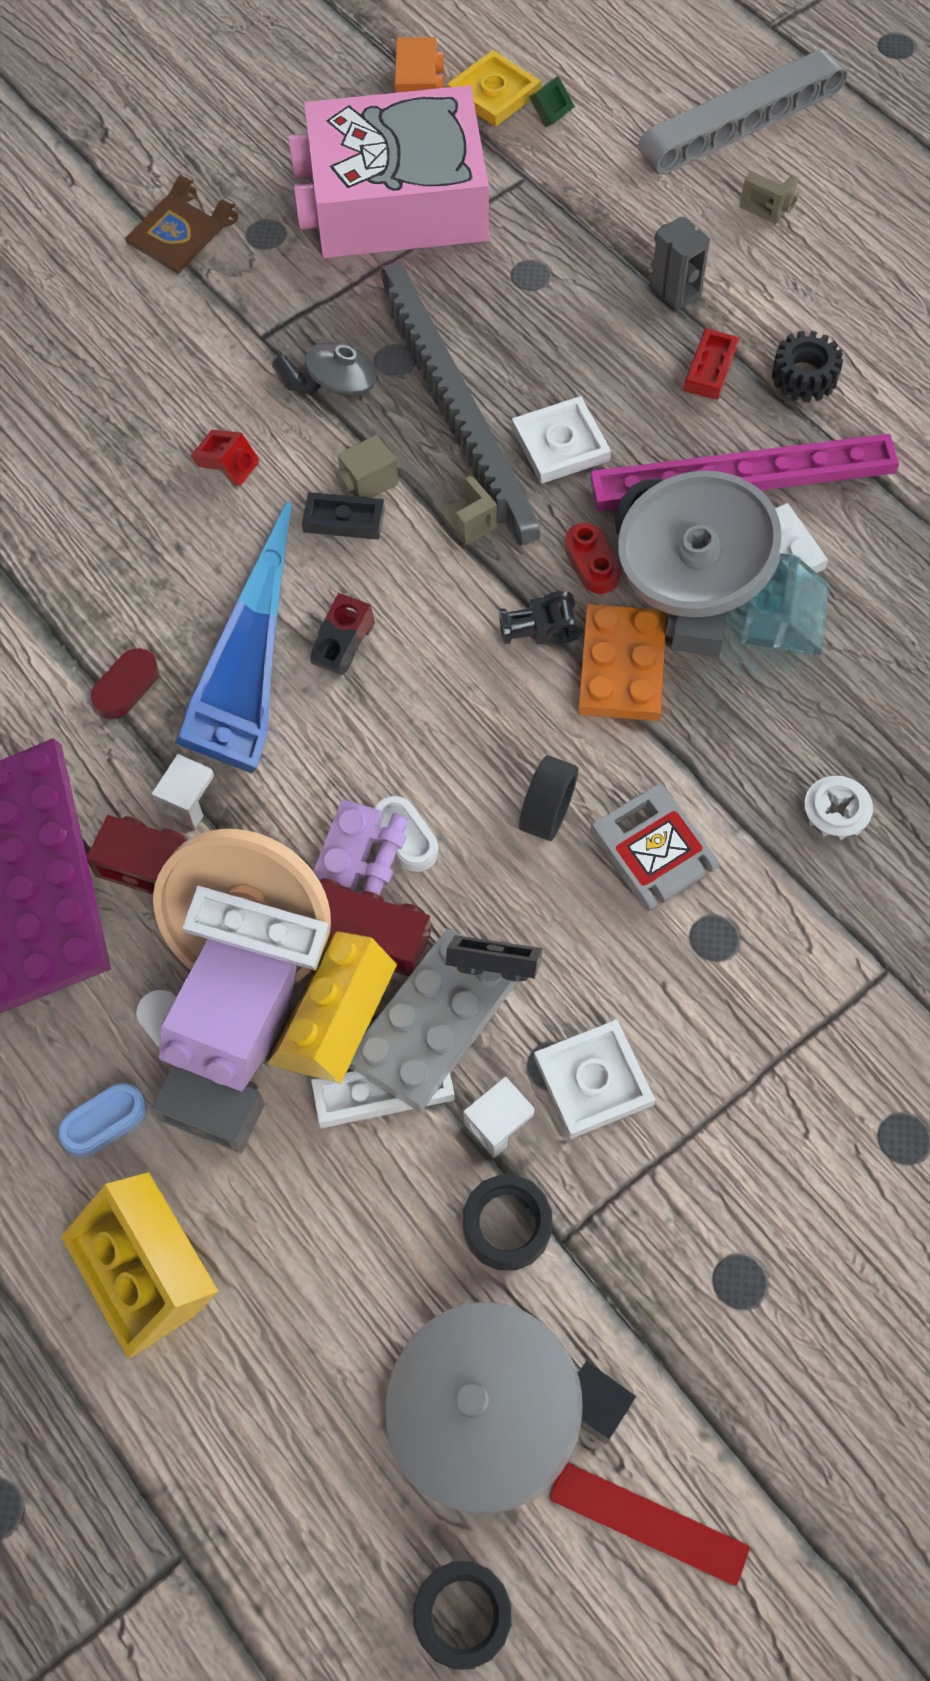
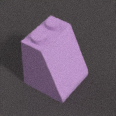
M207 939L161 1026L159 1059L177 1068H183L208 1078L215 1083L226 1085L242 1092L281 1035L290 1017L297 965Z

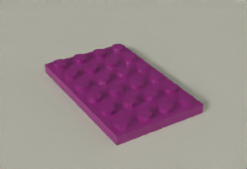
M54 738L0 760V1014L111 970L62 745Z

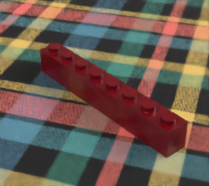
M107 815L87 855V861L95 877L153 895L155 883L162 867L174 851L186 842L187 839L171 829L163 828L161 831L146 827L143 822L133 817L124 816L120 819ZM321 878L320 883L325 891L331 915L328 941L336 931L371 937L397 964L394 972L409 977L420 964L431 935L430 915L425 914L421 908L407 903L401 904V906L384 901L376 893L370 891L357 893L344 889L340 883L332 879Z

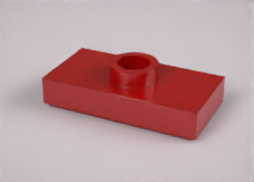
M705 328L685 378L683 391L719 400L738 349L740 337Z

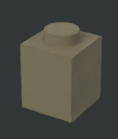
M377 434L337 454L339 471L336 473V476L345 493L351 492L355 497L373 498L399 484L397 460Z

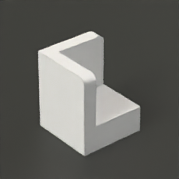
M177 754L152 792L159 813L196 829L203 818L198 800L214 777L212 769Z
M504 1077L463 1111L464 1125L489 1154L495 1158L508 1147V1136L534 1115V1107L510 1080Z

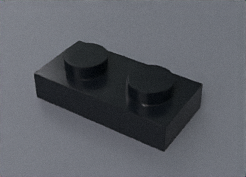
M308 492L302 519L303 533L379 540L385 511L384 499Z
M455 935L447 947L445 965L457 967V970L464 974L478 975L487 971L500 973L502 978L509 981L521 982L526 981L528 978L535 979L541 965L542 948Z

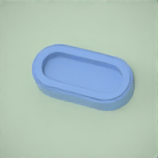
M119 1083L107 1088L63 1118L58 1129L60 1143L73 1156L88 1157L94 1155L136 1128L143 1121L147 1111L145 1098L138 1088L128 1083Z

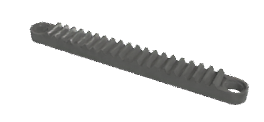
M401 262L383 266L381 268V276L389 298L390 317L395 319V326L397 329H400L401 338L406 339V348L411 349V357L416 360L417 369L422 370V378L427 380L428 390L433 391V400L438 401L439 411L444 412V421L449 423L451 434H455L456 444L461 445V454L467 456V465L472 467L473 477L478 478V483L497 504V523L507 524L514 540L519 546L539 540L540 530L534 511Z

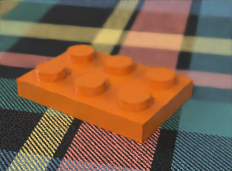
M587 604L578 715L660 721L666 612L658 609Z

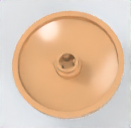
M219 829L204 832L190 838L179 846L164 864L158 874L154 887L153 907L160 933L171 951L190 970L207 941L206 938L185 933L183 930V925L197 886L329 923L331 927L330 908L325 891L310 867L288 847L267 836L251 831ZM329 929V932H328V935H327V939H326V942H325L323 951H324L325 946H326V944H327V942H328V938H329V934H330V929ZM297 965L294 984L303 979L312 969Z

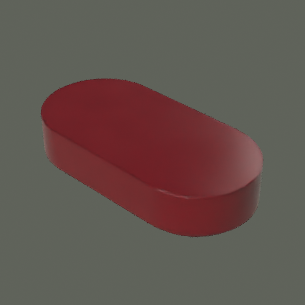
M135 648L126 651L119 657L91 691L92 704L100 716L107 719H116L126 715L159 676V667L155 656L146 649Z

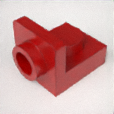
M211 429L190 455L198 467L224 470L232 484L241 486L259 464L258 456L241 432Z

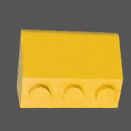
M336 931L326 944L316 971L312 970L267 1062L272 1067L342 1083L397 966L373 938Z
M149 1172L105 1184L61 1236L127 1358L140 1353L195 1317L219 1292Z

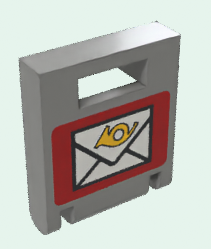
M661 782L596 821L589 830L646 911H650L657 906L655 898L649 891L651 888H653L652 890L661 903H664L704 878V868L708 872H712L719 867L716 856ZM645 807V812L650 818L624 834L617 824Z

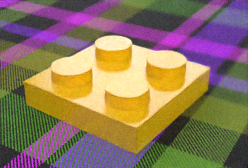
M492 50L447 83V88L471 85L476 114L497 127L531 101L529 96L541 87V81Z

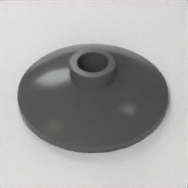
M336 342L319 343L312 346L305 357V367L309 375L321 386L337 393L348 395L365 393L374 386L377 379V371L373 362L361 351L345 344Z

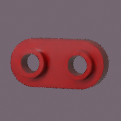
M580 523L572 526L566 533L565 552L581 583L588 591L596 594L611 592L619 583L621 567L604 534L593 524ZM597 567H604V568H606V570L600 571V570H597L596 568H597Z

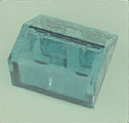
M781 553L778 566L770 581L755 597L746 602L740 643L821 655L829 584L798 556Z

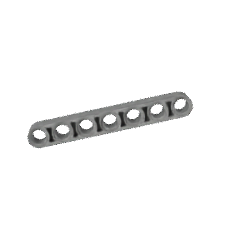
M817 50L651 127L640 138L638 150L660 174L669 173L834 95L845 84L848 72L826 50Z

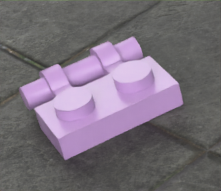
M341 799L313 870L319 881L321 878L332 879L340 883L344 889L354 892L360 878L367 880L363 891H370L380 896L383 886L388 885L392 877L393 871L390 867L396 851L403 848L406 840V835L403 833L408 819L393 813L388 827L381 828L380 825L384 815L380 810ZM373 843L380 844L374 863H367L366 861Z

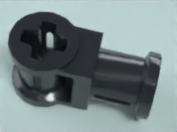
M556 591L542 598L530 599V609L510 612L505 608L499 609V623L503 643L511 644L512 639L530 636L535 637L536 645L550 642L553 644H566L579 638L582 629L580 623L575 620L573 612L575 599L573 594L567 591Z

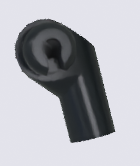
M279 356L272 362L274 371L289 391L312 394L321 387L309 375L306 368L303 372H297L287 356Z

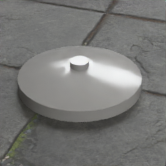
M695 471L679 474L663 480L648 489L635 501L627 512L621 525L618 539L622 571L633 591L654 608L683 617L718 615L731 611L751 600L772 578L778 566L782 549L780 520L769 498L749 481L732 474L717 471Z
M495 1302L469 1303L447 1310L430 1320L416 1332L401 1352L392 1371L385 1403L387 1434L399 1466L408 1479L426 1496L442 1505L463 1512L476 1514L504 1512L519 1507L537 1497L555 1481L566 1466L579 1436L583 1407L582 1391L577 1370L569 1352L560 1339L545 1324L529 1313L510 1305Z

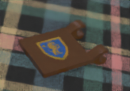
M180 174L177 177L170 193L125 237L127 244L177 274L224 227L231 226L238 220V213L233 210L235 202L229 198H222L218 202L212 217L187 203L197 195L196 188L191 186L194 179L187 174Z

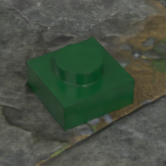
M559 76L549 80L529 96L545 127L554 124L575 108Z

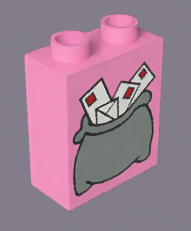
M471 85L304 102L308 133L290 134V151L294 179L313 177L314 183L294 185L299 228L300 230L319 228L323 258L489 241V184Z

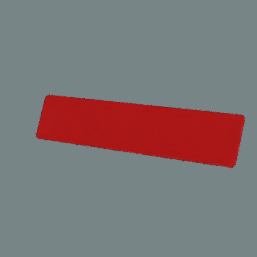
M568 1462L557 1477L550 1495L551 1501L731 1585H738L750 1550L747 1544Z

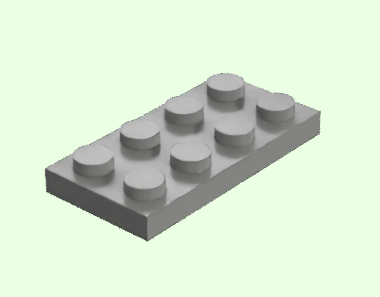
M447 927L364 1034L348 1068L351 1071H357L366 1077V1080L395 1098L400 1099L420 1113L425 1109L436 1091L443 1084L445 1078L452 1072L517 983L516 981L502 978L500 973L484 971L482 974L469 975L459 972L457 967L445 965L448 945L455 935L463 936Z

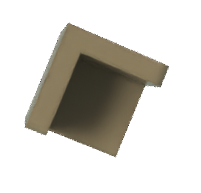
M472 475L464 479L465 497L441 510V518L465 546L497 529V504Z

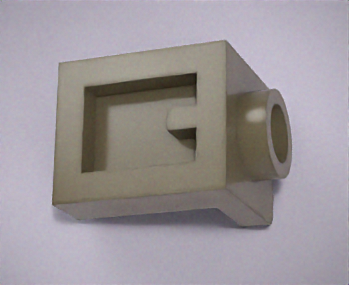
M751 171L744 180L740 208L776 224L785 212L790 213L796 205L799 193L796 192L798 177L791 174L785 183L781 185Z

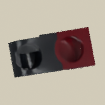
M341 593L337 594L313 645L310 658L312 665L339 675H344L348 671L365 635L369 636L375 624L371 604Z

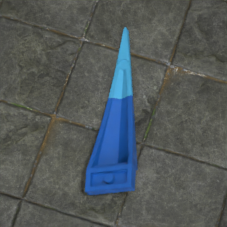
M290 501L282 508L183 710L184 715L175 739V744L251 774L258 767L268 733L274 640L292 506Z

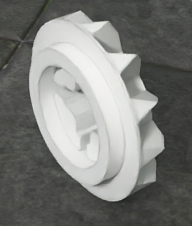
M829 776L818 780L809 788L805 797L803 811L807 813L810 826L815 825L821 830L823 837L830 834L838 836L842 840L853 834L858 836L869 824L873 813V804L869 793L855 780L844 776ZM832 801L837 806L849 803L844 811V816L838 812L826 814L830 809Z

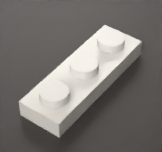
M201 886L196 888L183 925L185 933L315 971L330 929L329 923Z
M357 1071L347 1072L341 1084L320 1078L311 1080L320 1128L413 1109L400 1099L395 1098L366 1080V1077ZM450 1073L427 1106L455 1100Z

